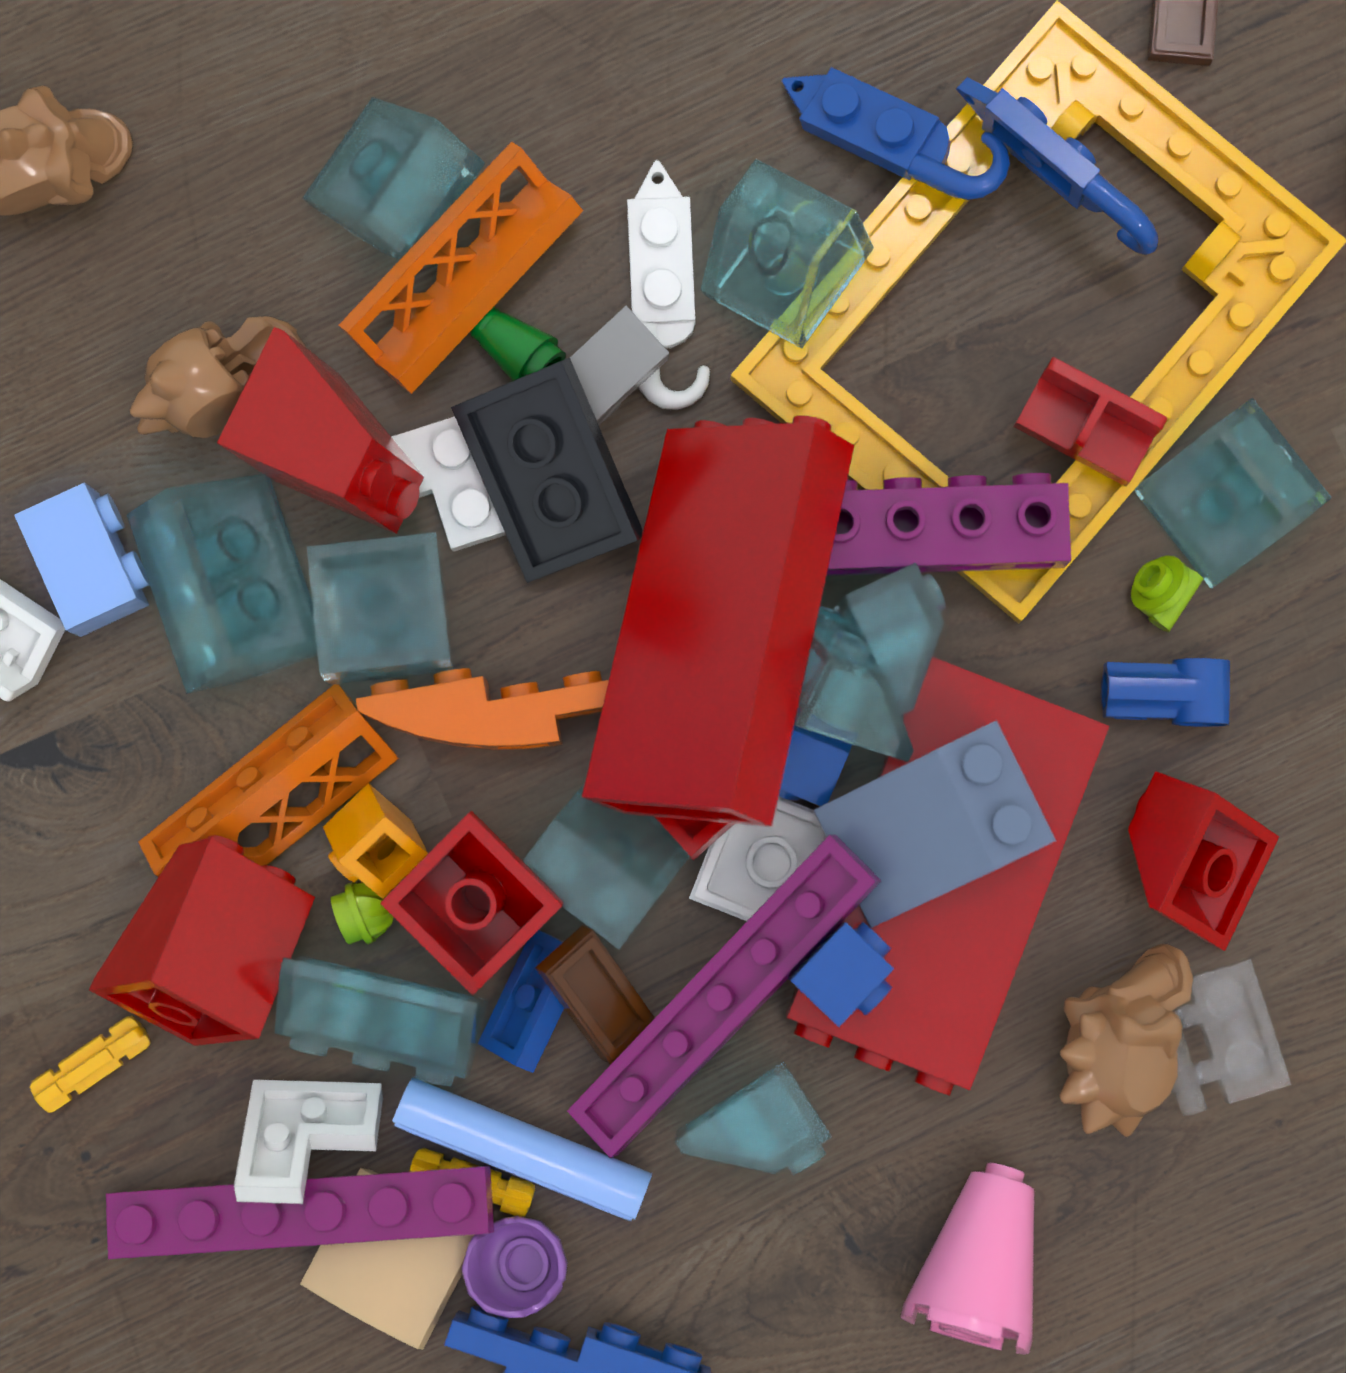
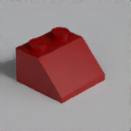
M471 810L380 904L473 996L565 903Z

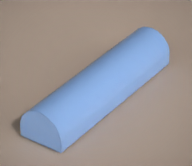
M414 1077L411 1078L392 1120L395 1123L394 1126L398 1129L627 1221L636 1219L652 1173L618 1159L609 1158L608 1155Z

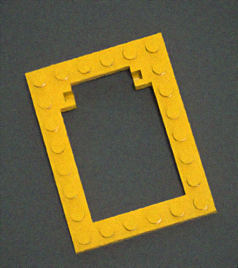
M1058 0L983 86L997 93L1003 88L1016 100L1019 97L1029 99L1046 116V125L1064 140L1068 137L1076 139L1079 134L1083 136L1094 122L1097 123L1214 220L1218 226L1181 270L1215 298L1130 396L1168 418L1163 429L1154 437L1131 482L1125 487L1077 460L1056 482L1068 483L1071 562L1064 568L958 572L1018 624L1027 616L1346 243V238ZM968 103L947 126L950 149L945 165L966 175L978 176L985 173L991 167L993 155L991 150L981 141V136L985 133L982 130L983 120ZM903 177L735 369L730 378L734 384L780 423H792L793 417L799 415L813 416L831 424V432L855 445L847 479L857 481V488L860 490L883 489V480L902 477L921 478L922 488L948 487L949 477L822 370L969 201L949 196L914 178L907 180Z

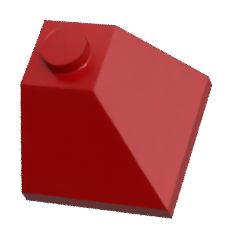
M1155 771L1146 792L1143 793L1137 803L1135 815L1128 827L1148 905L1151 909L1215 948L1226 951L1279 836L1217 793Z

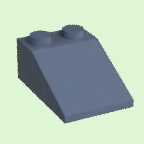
M997 720L813 810L826 838L829 835L836 834L881 880L875 889L859 904L870 928L1056 841Z

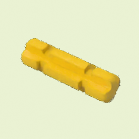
M127 1016L109 1028L110 1036L105 1038L103 1034H100L58 1063L59 1071L54 1073L52 1069H49L35 1078L30 1084V1089L36 1102L48 1113L55 1112L72 1100L70 1093L74 1090L78 1094L83 1093L123 1065L121 1058L127 1056L131 1060L150 1046L151 1041L144 1026L133 1016Z
M421 1148L415 1153L409 1172L482 1166L454 1157L451 1159V1162L443 1160L444 1154ZM491 1169L492 1203L500 1205L501 1212L524 1217L530 1209L535 1193V1185L532 1182L511 1176L509 1180L501 1178V1172Z

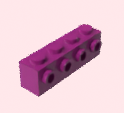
M1025 473L1012 476V485L987 486L986 476L963 475L948 478V487L922 488L921 478L902 477L883 480V489L858 490L857 481L847 480L826 576L1064 568L1071 562L1068 483H1051V474Z

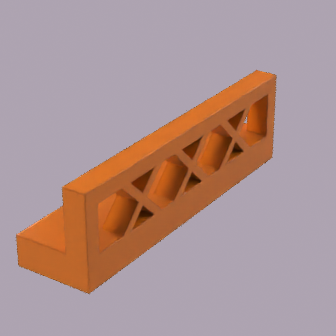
M511 141L339 324V327L380 370L412 394L574 222L583 210L569 193L548 181L525 151ZM517 168L528 181V184L511 202L499 203L501 184ZM481 218L479 236L468 247L456 248L458 230L468 219ZM438 264L436 281L426 292L413 293L415 275L425 265ZM395 310L393 327L375 344L364 332L365 328L381 311Z
M336 682L138 841L153 873L159 877L180 844L206 839L211 835L225 837L238 843L239 833L251 823H271L269 835L256 847H243L245 850L243 856L260 866L268 865L399 758L363 714L357 711V706L352 698ZM360 735L375 750L355 767H337L340 751ZM302 782H320L318 797L306 807H287L289 792Z

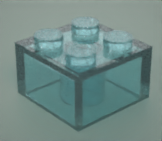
M436 532L307 547L319 671L327 685L454 670L441 549Z

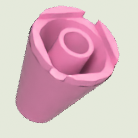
M987 1163L985 1172H971L903 1304L900 1316L902 1319L915 1324L917 1312L927 1316L926 1320L932 1321L930 1331L996 1350L1002 1349L1004 1338L1018 1340L1016 1353L1029 1354L1032 1343L1034 1189L1023 1183L1025 1173L1015 1168L995 1163Z

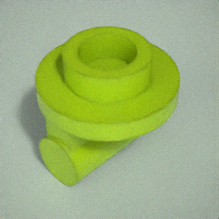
M1162 556L1146 563L1137 572L1131 589V600L1141 612L1148 616V620L1153 625L1165 632H1170L1202 583L1203 577L1187 567L1177 557Z

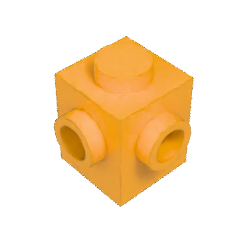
M369 783L323 826L333 849L328 855L332 864L348 880L355 883L359 879L382 899L428 855L412 820Z

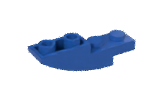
M472 1306L470 1314L458 1310L452 1320L444 1346L506 1366L505 1373H711V1367L700 1364L703 1357L700 1353L672 1343H666L663 1351L640 1344L638 1342L641 1335L621 1325L604 1322L601 1330L588 1326L581 1351L568 1347L571 1339L559 1332L543 1327H534L532 1334H528L507 1327L509 1318L487 1313L480 1306Z

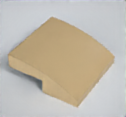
M360 1168L357 1175L378 1174L373 1170ZM474 1235L320 1245L300 1285L374 1328L416 1349H424L462 1275V1265L467 1247Z

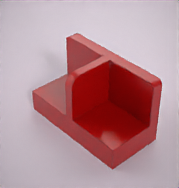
M1052 357L1013 427L1126 487L1131 482L1154 437L1163 429L1168 418L1069 364Z

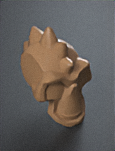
M46 86L26 89L16 106L0 110V215H16L44 207L48 204L76 205L90 200L93 196V186L90 179L101 184L105 183L120 173L131 155L133 144L130 131L125 123L115 115L97 109H73L68 111L55 99L50 88Z
M269 316L249 317L241 328L228 338L223 336L220 327L212 321L205 322L199 328L190 329L171 338L149 357L145 366L144 378L146 386L138 393L130 408V414L133 417L141 418L137 427L138 432L148 435L167 430L170 433L181 432L192 437L201 438L221 434L273 328L276 327L284 330L306 347L297 335V329L287 322Z
M1169 944L1156 945L1148 949L1136 961L1132 969L1112 985L1102 988L1089 987L1079 998L1069 997L1064 1001V1012L1071 1027L1067 1043L1060 1050V1055L1067 1063L1069 1077L1059 1096L1063 1104H1081L1082 1127L1086 1134H1091L1112 1124L1124 1137H1128L1135 1131L1142 1118L1156 1110L1171 1094L1178 1076L1177 1050L1182 1037L1181 1020L1172 1011L1190 1001L1193 983L1189 961L1182 950Z

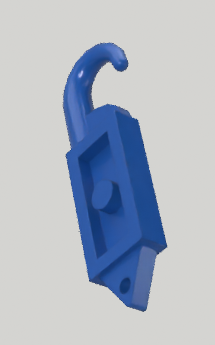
M832 67L827 75L786 77L782 79L786 92L801 114L799 119L803 130L907 180L914 178L949 196L972 200L983 198L994 192L1006 179L1010 166L1009 152L1002 140L990 132L983 133L981 141L992 152L993 162L991 167L981 175L969 176L945 165L949 156L950 139L947 127L939 120V117ZM803 88L801 91L795 92L796 89Z
M968 77L956 88L983 120L982 130L1000 138L1009 153L1073 207L1078 209L1082 205L1096 213L1103 211L1123 228L1117 232L1118 239L1136 253L1148 255L1157 249L1158 234L1148 216L1134 202L1099 174L1100 169L1095 166L1096 160L1087 147L1071 137L1064 140L1047 126V118L1037 105L1025 97H1019L1016 100L1003 88L997 93Z

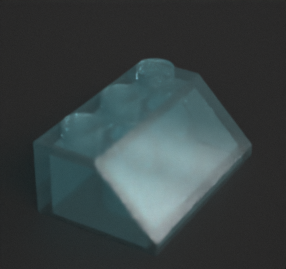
M260 474L166 488L126 514L186 694L239 683L329 650L269 477Z
M307 956L285 957L282 960L279 976L275 1033L291 1037L289 1048L296 1051L327 1056L329 1046L354 1052L351 1062L353 1064L380 1071H389L393 1061L417 1067L414 1076L416 1079L443 1086H452L454 1076L465 1079L471 1073L488 999Z

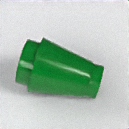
M495 307L471 330V337L479 342L480 346L512 381L566 359V353L558 347V339L501 312Z

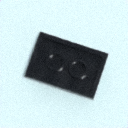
M570 357L451 407L527 583L642 538L643 529Z

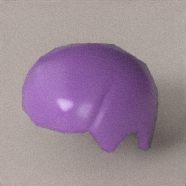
M514 1216L502 1218L494 1222L493 1233L476 1234L472 1237L465 1254L462 1273L468 1294L485 1312L506 1318H519L537 1313L557 1297L562 1291L563 1282L566 1280L568 1262L561 1239L542 1221Z

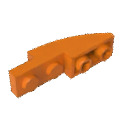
M462 668L433 674L434 685L409 689L407 679L373 684L370 686L372 696L356 698L358 712L394 730L429 741L458 747L489 750L534 749L563 745L558 720L601 713L609 680L602 681L600 671H591L563 677L564 688L539 692L538 682L516 684L501 688L502 699L491 701L488 681L483 676L472 678L471 669Z

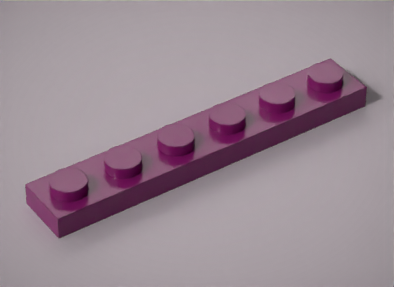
M836 834L829 835L567 1112L609 1158L618 1156L875 889L881 880Z
M490 1166L307 1179L303 1204L237 1202L234 1184L106 1193L108 1259L476 1235L494 1232Z

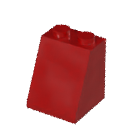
M274 327L217 444L273 481L397 534L403 520L412 514L418 503L419 487L424 476L338 372L287 332Z
M211 835L206 839L180 844L96 974L89 991L194 1046L259 1039L315 897L295 886L296 879L290 873L277 867L258 865L243 856L245 850L242 846L225 837Z

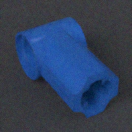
M1184 658L1172 660V664L1106 662L1103 666L1101 680L1103 718L1172 720V725L1192 727L1229 726L1230 661L1212 658Z

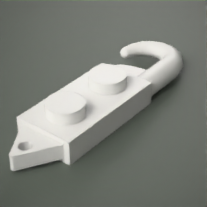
M656 160L635 199H627L632 312L658 341L668 349L685 342L693 334L695 327L690 197H682L661 163ZM660 176L663 178V182L655 184L652 179ZM704 365L699 367L696 380L691 387L683 391H673L663 385L659 368L639 386V390L649 402L662 409L679 410L692 406L705 393L709 385L710 369Z

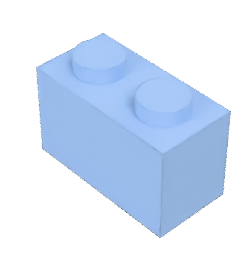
M82 483L14 515L66 631L82 637L149 606L142 588L150 585L147 572L136 552L131 551L126 554L117 531L125 528L120 512L109 494L100 497L96 490L86 483Z

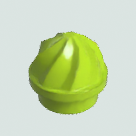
M350 882L345 884V892L331 897V905L342 936L349 945L360 940H364L366 944L376 942V939L391 926L394 918L380 904L385 897L382 899L364 883Z

